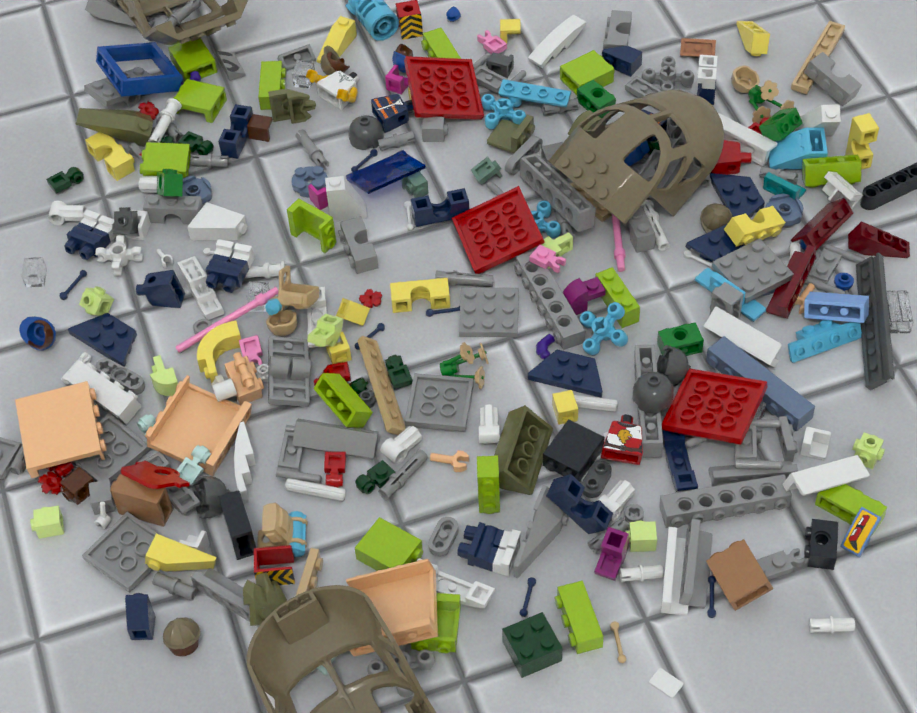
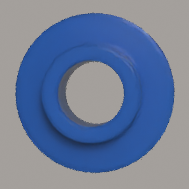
M839 273L835 276L834 283L837 288L846 291L853 286L854 278L848 273Z

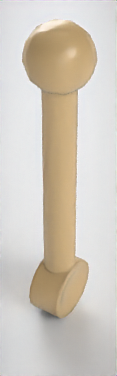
M614 621L610 624V629L614 631L619 653L618 661L625 663L626 656L623 655L618 633L619 623Z

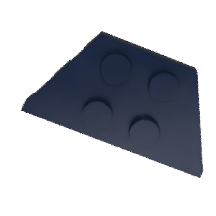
M710 174L711 183L723 205L730 210L732 217L746 213L751 218L754 213L764 208L765 202L751 177Z
M726 225L688 241L685 247L688 250L692 248L700 253V257L713 262L745 246V244L736 247L725 232L724 228Z
M109 313L68 329L70 335L123 367L126 365V357L130 354L132 343L137 336L135 329Z
M557 349L528 373V380L602 398L603 391L595 358Z

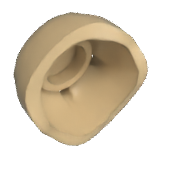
M739 66L732 73V85L738 92L749 93L751 88L760 83L757 72L749 66Z
M285 309L279 315H270L266 320L268 329L276 336L290 335L297 327L296 312Z

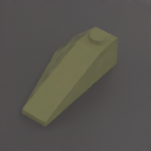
M79 108L76 125L127 142H134L144 147L150 138L153 120L151 116L134 110Z

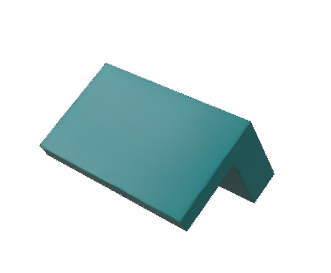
M770 172L764 177L763 189L774 195L788 194L790 195L789 198L795 200V197L800 199L806 192L805 188L797 184L794 185Z

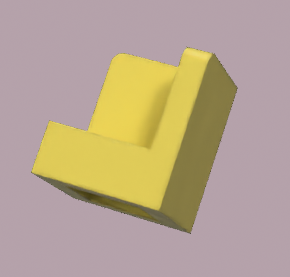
M500 19V38L507 43V34L521 33L520 19Z
M342 298L336 316L363 326L370 308Z
M341 332L340 342L336 343L333 347L326 346L332 364L352 360L349 344L344 333Z
M573 391L553 393L552 406L558 425L565 424L568 419L573 422L578 421V406Z

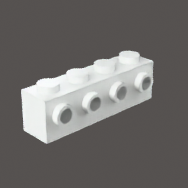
M79 360L64 379L70 385L88 381L90 388H94L97 399L94 402L127 425L142 407L137 401L138 396L130 390L125 392L124 387L119 382L114 381L112 383L110 381L111 378L101 371L100 374L96 372L97 368L91 363L85 364Z

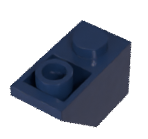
M630 46L602 50V57L609 65L613 66L614 70L630 77L642 65V51Z
M135 593L133 595H126V622L130 639L153 640L156 616L148 594Z

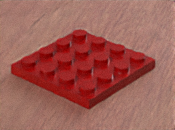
M405 57L404 64L415 117L483 119L484 112L472 59Z
M519 186L452 217L475 274L487 271L545 243Z
M689 368L662 422V430L742 445L768 388L767 381Z

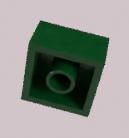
M543 612L502 629L503 644L521 678L562 661L563 648Z

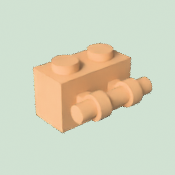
M240 352L233 355L235 360L225 363L224 366L228 379L231 378L237 392L236 398L241 406L244 401L252 402L262 398L264 385L261 378L257 379L255 375L257 370L254 362H249L248 357H242Z

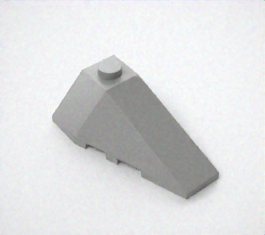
M88 0L85 10L91 16L136 26L116 0ZM147 16L146 19L149 26H153L154 21Z
M545 485L542 486L533 508L535 510L533 522L529 521L527 526V541H522L514 563V577L519 578L560 533L562 526H566L569 520V516L546 496L549 487Z

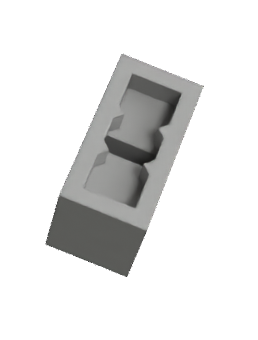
M724 282L711 293L710 314L714 307H718L740 320L744 294Z

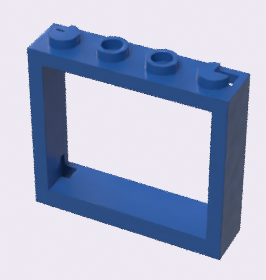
M156 42L97 47L96 63L121 97L179 91L183 77ZM152 59L164 75L127 78L116 62Z

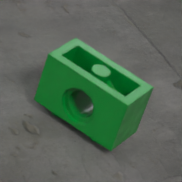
M594 80L577 88L578 103L587 111L596 112L616 104L615 96ZM609 112L603 113L598 116L603 118Z
M795 107L779 110L762 123L759 128L763 136L773 141H779L803 123Z
M162 169V172H157V194L182 197L183 174L177 173V170Z
M696 322L658 331L657 345L662 355L665 353V350L662 349L666 345L682 350L686 356L702 353L704 339Z

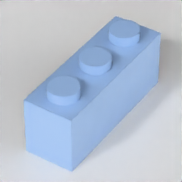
M809 292L804 300L805 318L864 323L869 315V296Z

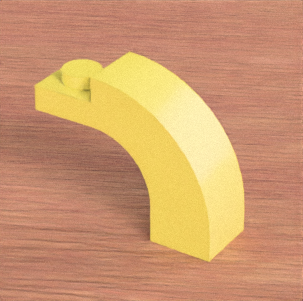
M236 320L213 328L199 343L197 361L200 373L204 372L206 379L210 378L211 384L215 376H218L216 361L220 355L228 350L240 348L239 340H241Z

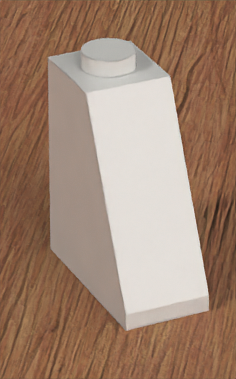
M840 104L820 105L800 116L803 124L796 128V131L803 128H824L825 136H833L841 122Z
M344 176L325 178L329 213L333 217V221L349 220L360 216L367 218L365 201Z
M206 202L187 228L190 239L193 241L238 240L246 232L247 224L245 215Z

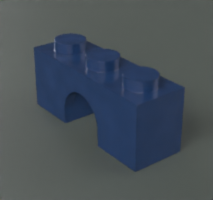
M235 104L230 114V129H224L218 141L221 156L239 158L249 136L247 125L253 114L251 106Z
M465 188L447 191V198L439 204L431 203L429 195L410 199L412 217L416 227L452 220V217L469 210V199Z
M569 474L553 479L546 495L587 534L607 529L613 512L600 500L590 502L581 498L585 487L573 475Z

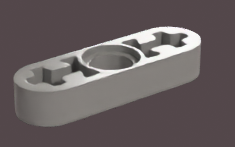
M532 135L507 160L505 171L513 175L517 174L520 171V159L528 155L537 154L541 149L543 140Z
M108 358L101 359L96 363L95 367L99 374L101 371L111 378L110 381L112 383L114 381L119 382L126 392L130 390L135 395H138L145 390L143 378L133 371ZM118 374H125L123 379L115 378Z

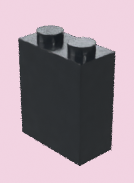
M568 419L544 451L543 466L549 471H555L562 476L571 474L580 482L602 452L604 436Z
M240 491L227 492L224 495L218 496L237 560L254 555L256 545Z

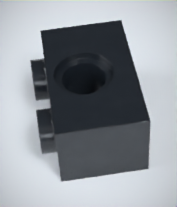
M812 519L811 526L806 527L805 539L809 540V545H805L804 558H808L807 567L834 570L837 560L838 522Z

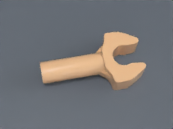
M812 283L807 285L794 306L800 305L799 314L805 312L804 300L809 292H813L815 289Z
M460 450L453 456L431 453L430 461L451 464L454 472H462L467 470V464L458 461L469 462V455Z

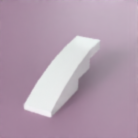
M575 15L570 16L536 47L528 57L529 61L543 68L551 57L555 59L563 48L567 49L587 22Z
M193 256L177 262L205 319L211 320L223 315V307L218 301L215 291L207 287V275L196 257Z
M243 421L239 424L236 436L234 468L237 488L240 491L244 504L249 502L245 485L253 483L249 467L256 465Z

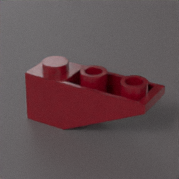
M862 221L848 234V248L860 254L876 256V253L879 252L883 257H910L908 241Z

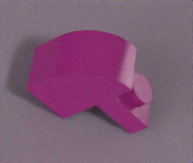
M598 277L583 282L578 278L567 285L563 294L574 313L578 315L587 311L588 301L604 296L606 290Z
M608 527L601 544L602 552L594 571L596 575L616 581L619 568L624 563L628 551L629 533Z

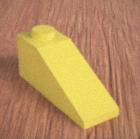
M343 16L337 19L332 25L319 53L318 63H321L324 47L327 45L332 47L339 57L343 54L357 36L355 20Z
M737 21L736 25L745 50L751 53L752 56L767 54L770 33L753 21Z
M156 533L146 553L145 564L153 570L165 572L214 569L216 557Z

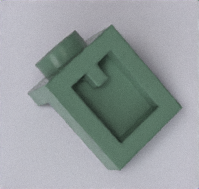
M488 156L471 169L481 185L495 174L499 178L503 176L499 171L502 169L496 160L492 162Z

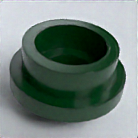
M360 377L349 385L359 394L367 389L366 386L369 383L363 377Z

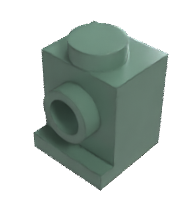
M417 168L401 175L402 188L406 189L414 198L429 194L428 181Z

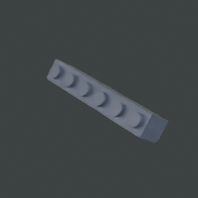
M725 336L707 349L706 361L711 367L716 368L722 374L767 381L768 388L760 404L767 408L772 415L777 417L787 416L788 423L792 424L793 430L796 432L813 418L815 405Z

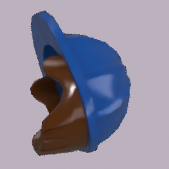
M400 44L392 57L393 65H398L399 71L402 73H406L405 57H413V51L404 44Z
M32 316L27 317L21 322L19 328L21 338L32 348L45 350L50 348L56 341L55 327L47 319Z

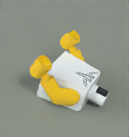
M309 69L307 71L306 78L311 83L315 82L317 84L318 96L342 110L349 102L353 103L356 101L358 94L356 82L359 81V76L355 72L346 75L341 71H336L331 75L321 76L315 70Z

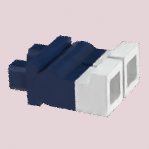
M700 55L697 95L707 100L711 105H714L718 56Z
M86 209L83 213V219L66 234L68 241L64 245L65 251L69 254H74L76 250H79L80 257L88 260L91 256L98 258V255H95L96 248H106L117 236V234H113V230H115L114 219L104 215L101 216L96 212Z
M218 239L215 253L205 269L207 273V287L215 289L218 283L223 284V290L233 293L236 287L241 288L242 281L245 279L255 259L252 246L240 243L234 244V242Z
M479 522L478 527L466 525L463 539L470 540L472 543L460 542L457 556L468 559V565L470 566L475 565L509 577L520 545L521 531L512 529V532L491 525L485 526V523Z

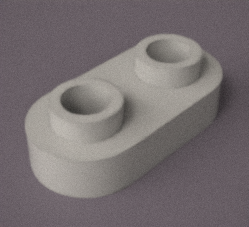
M443 517L438 521L428 541L429 551L433 555L444 556L449 552L459 531L456 519Z

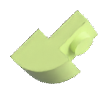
M569 232L557 237L555 240L547 236L544 239L545 243L541 244L555 251L556 257H562L563 254L573 250V236Z
M324 314L317 320V327L308 334L307 342L313 343L318 347H326L327 345L333 347L340 337L343 318Z
M161 356L153 357L155 365L151 366L153 373L150 374L153 387L161 395L173 396L178 385L173 367L165 369Z

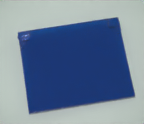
M401 150L383 160L347 174L346 179L370 194L425 169L426 166L408 155L406 151Z

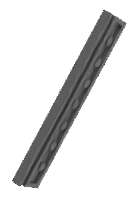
M879 252L876 253L875 257L871 256L856 264L858 295L869 296V315L864 323H860L865 385L869 390L887 383V380L890 378L892 380L895 379L883 255Z

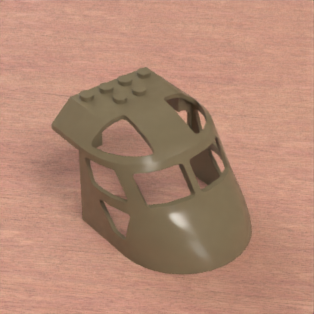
M116 0L134 22L145 40L155 41L164 45L193 42L205 35L209 36L221 30V27L227 26L228 28L235 25L236 21L241 18L248 0H228L227 3L220 6L215 0H202L211 9V13L181 23L178 27H173L172 22L168 21L152 28L148 24L147 16L164 12L169 18L173 14L170 8L191 0Z
M682 90L650 93L637 99L605 107L589 115L572 131L549 159V162L624 224L630 220L649 196L653 197L674 217L717 164L724 143L723 124L716 109L707 100L698 95ZM650 105L661 112L648 115L641 110ZM619 111L624 112L615 122L605 125ZM609 112L592 130L583 129L596 116ZM669 117L672 118L682 129L687 143L672 148L666 131L657 122L667 120ZM656 136L659 141L660 158L658 168L652 180L647 181L624 163V159L649 137ZM684 157L680 169L666 188H657L666 173L669 163ZM693 158H696L702 165L700 170L694 177L679 183L685 176Z
M329 585L298 594L276 608L261 623L250 641L247 651V668L268 713H297L290 696V691L302 678L320 665L326 668L337 687V691L319 703L310 713H381L372 692L382 687H400L414 693L412 700L404 705L408 713H436L373 602L359 589L344 585ZM381 627L385 632L386 636L388 637V639L382 635ZM371 645L388 667V671L370 674L344 685L331 664V659L353 648ZM390 652L393 653L399 659L398 663L404 674L401 672L400 668L396 664ZM267 694H269L270 696H272V697L274 698V700H275V709H274L272 703L270 702V700H269Z

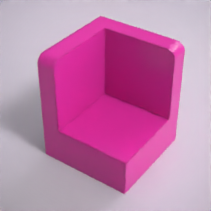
M394 65L385 76L386 90L402 95L409 85L408 79L399 75L398 65Z
M312 184L308 185L310 201L319 210L328 207L326 188L324 187L317 191Z

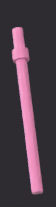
M612 214L615 242L614 258L617 260V270L622 272L625 270V249L622 245L620 220Z
M274 287L264 294H258L255 296L256 299L175 346L177 351L181 353L201 341L213 328L223 323L234 321L259 305L263 306L267 303V300L276 296L279 290L277 287Z

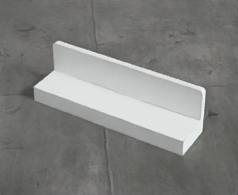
M718 113L723 124L724 140L739 142L741 152L751 153V161L761 166L767 164L770 151L778 143Z
M714 307L704 324L705 328L721 337L725 336L741 349L776 367L779 360L775 359L782 347L781 343L724 310Z
M855 455L793 472L782 485L786 491L798 488L801 495L805 496L868 478L870 474L859 456Z
M676 527L668 528L661 613L686 616L688 615V605L679 604L686 538H677Z

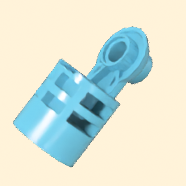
M348 0V3L345 5L375 40L390 38L399 27L398 17L384 0Z

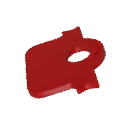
M146 460L121 468L122 475L152 489L172 486L182 488L189 487L190 482L180 478V473L177 470L156 466Z

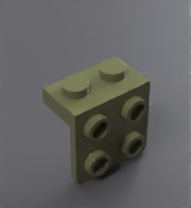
M527 114L520 125L505 119L501 120L488 137L487 144L515 153L534 133V117Z

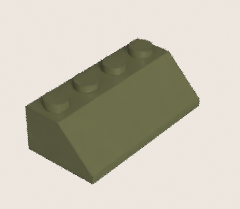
M526 405L508 412L494 456L498 455L499 488L531 495L543 463V453L548 447L553 427Z

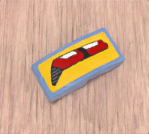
M861 507L840 547L860 558L871 540L870 537L880 523L881 517Z

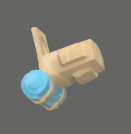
M285 266L279 270L278 295L272 297L266 303L265 309L271 316L279 315L289 306H294L295 309H307L318 300L319 287L291 283L290 266ZM286 273V279H285V283H284L283 277H284V274Z
M277 503L264 505L262 530L258 531L257 548L291 545L294 557L303 556L307 547L306 526L308 521L306 520V515L299 511L288 514ZM265 535L270 540L267 543L263 542V538Z

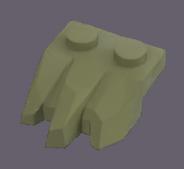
M289 89L268 92L273 122L291 119V123L295 124L305 122L312 117L307 111L314 110L316 103L313 100H309L310 96L308 94Z
M267 572L256 575V584L247 579L243 587V602L250 609V626H260L276 608L287 601L277 581L271 582Z

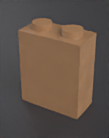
M122 474L111 485L110 492L119 514L124 515L126 512H129L141 521L162 527L165 526L173 511L166 488H148Z
M744 539L733 542L729 548L722 552L714 553L710 559L706 560L735 611L773 590L771 583Z

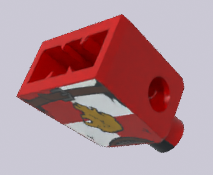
M622 415L620 422L612 421L603 445L602 459L640 465L643 455L642 427L633 424L634 418L631 415Z

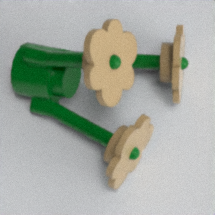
M767 80L764 86L755 85V87L750 89L748 93L749 103L756 110L753 112V123H760L764 117H771V110L769 108L766 109L764 106L758 107L756 103H763L766 100L778 106L780 110L794 108V101L786 100L782 105L773 100L779 94V90L776 88L777 83Z
M463 342L460 345L459 355L440 363L442 376L474 378L475 383H478L479 389H482L485 383L483 366L478 368L475 375H456L459 372V364L465 362L473 364V360L478 357L481 360L485 359L486 363L489 364L486 356L487 352L484 351L482 343H479L481 348L477 349L478 353L473 355L472 348Z

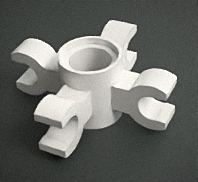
M117 234L116 242L109 249L96 248L95 255H98V262L112 260L114 276L122 275V267L126 266L129 260L140 262L143 259L141 247L126 249L127 240H124L125 234Z

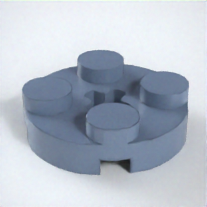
M321 166L299 167L295 169V174L291 180L295 193L297 191L300 193V196L310 198L308 185L312 184L317 191L324 187L326 188L325 178L328 177Z
M195 176L183 178L182 196H201L202 205L212 199L211 184L206 178L201 177L199 179Z
M788 194L774 195L769 199L766 208L774 206L786 222L784 226L799 224L804 210L802 202L796 197L795 200L789 198L790 195Z

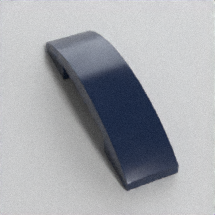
M662 430L666 460L676 491L698 489L696 476L691 468L685 446V435Z

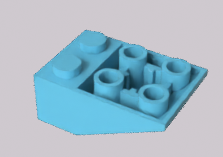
M803 128L790 133L782 140L775 141L778 144L769 153V168L802 169V159L827 157L828 152L824 128Z

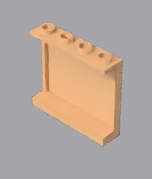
M186 375L185 379L178 383L175 394L168 398L165 409L158 413L154 426L148 428L145 435L147 447L183 462L185 457L193 460L192 451L197 445H203L210 450L211 455L206 464L201 463L199 466L204 468V473L214 476L236 440L240 422L244 421L246 424L251 416L252 404L244 401L242 406L227 399L218 402L215 394L191 384L190 376Z
M88 381L15 399L26 469L31 478L39 477L40 469L95 455H100L101 459L105 460L104 452L107 451L105 440H101L100 436L104 432L101 422L97 420V417H100L98 405H94V400L97 399L95 389L90 388Z
M429 559L418 560L346 579L349 587L359 589L370 598L398 646L438 637L436 570ZM381 627L382 635L388 639V637L386 636L385 632ZM371 645L349 650L354 657L375 652Z

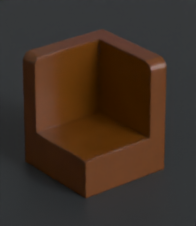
M252 114L247 125L249 139L269 142V128L273 121L272 117Z

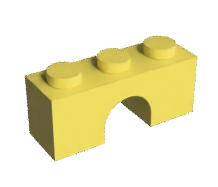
M870 113L852 117L845 155L858 154L862 161L861 170L871 167L874 154L869 147V143L877 141L879 127Z
M98 132L85 139L88 152L97 161L104 159L107 171L116 181L135 171L133 165L135 163L134 158L130 153L127 154L122 145L117 144L112 136Z
M774 206L760 209L752 220L746 213L732 217L724 230L737 247L743 244L747 245L759 238L764 240L770 236L776 237L781 233V228L786 222Z
M448 278L390 283L393 313L412 311V303L417 299L428 300L431 304V309L450 308Z

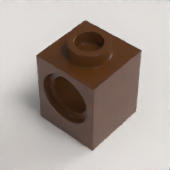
M78 467L60 482L63 489L62 494L68 501L72 500L79 505L90 496L89 483L94 482V480L82 468Z

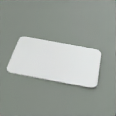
M659 668L649 680L650 684L671 698L683 686V682L662 668Z

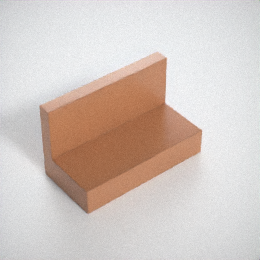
M681 38L680 56H715L716 40Z

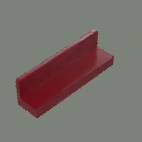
M842 198L828 203L791 239V242L803 239L806 246H815L817 250L853 214L846 199Z
M808 245L804 253L794 251L787 265L794 275L791 281L776 288L766 308V313L788 319L817 258L815 246Z

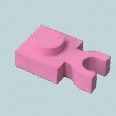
M488 30L485 31V37L480 34L477 35V41L482 43L483 48L490 54L493 52L499 54L507 49V43L497 35L492 37Z
M539 245L529 256L530 262L544 269L549 266L557 273L560 272V265H566L565 258L556 257L555 251Z
M258 335L239 340L242 356H247L249 362L253 361L258 363V365L263 364L262 360L258 357L263 355Z

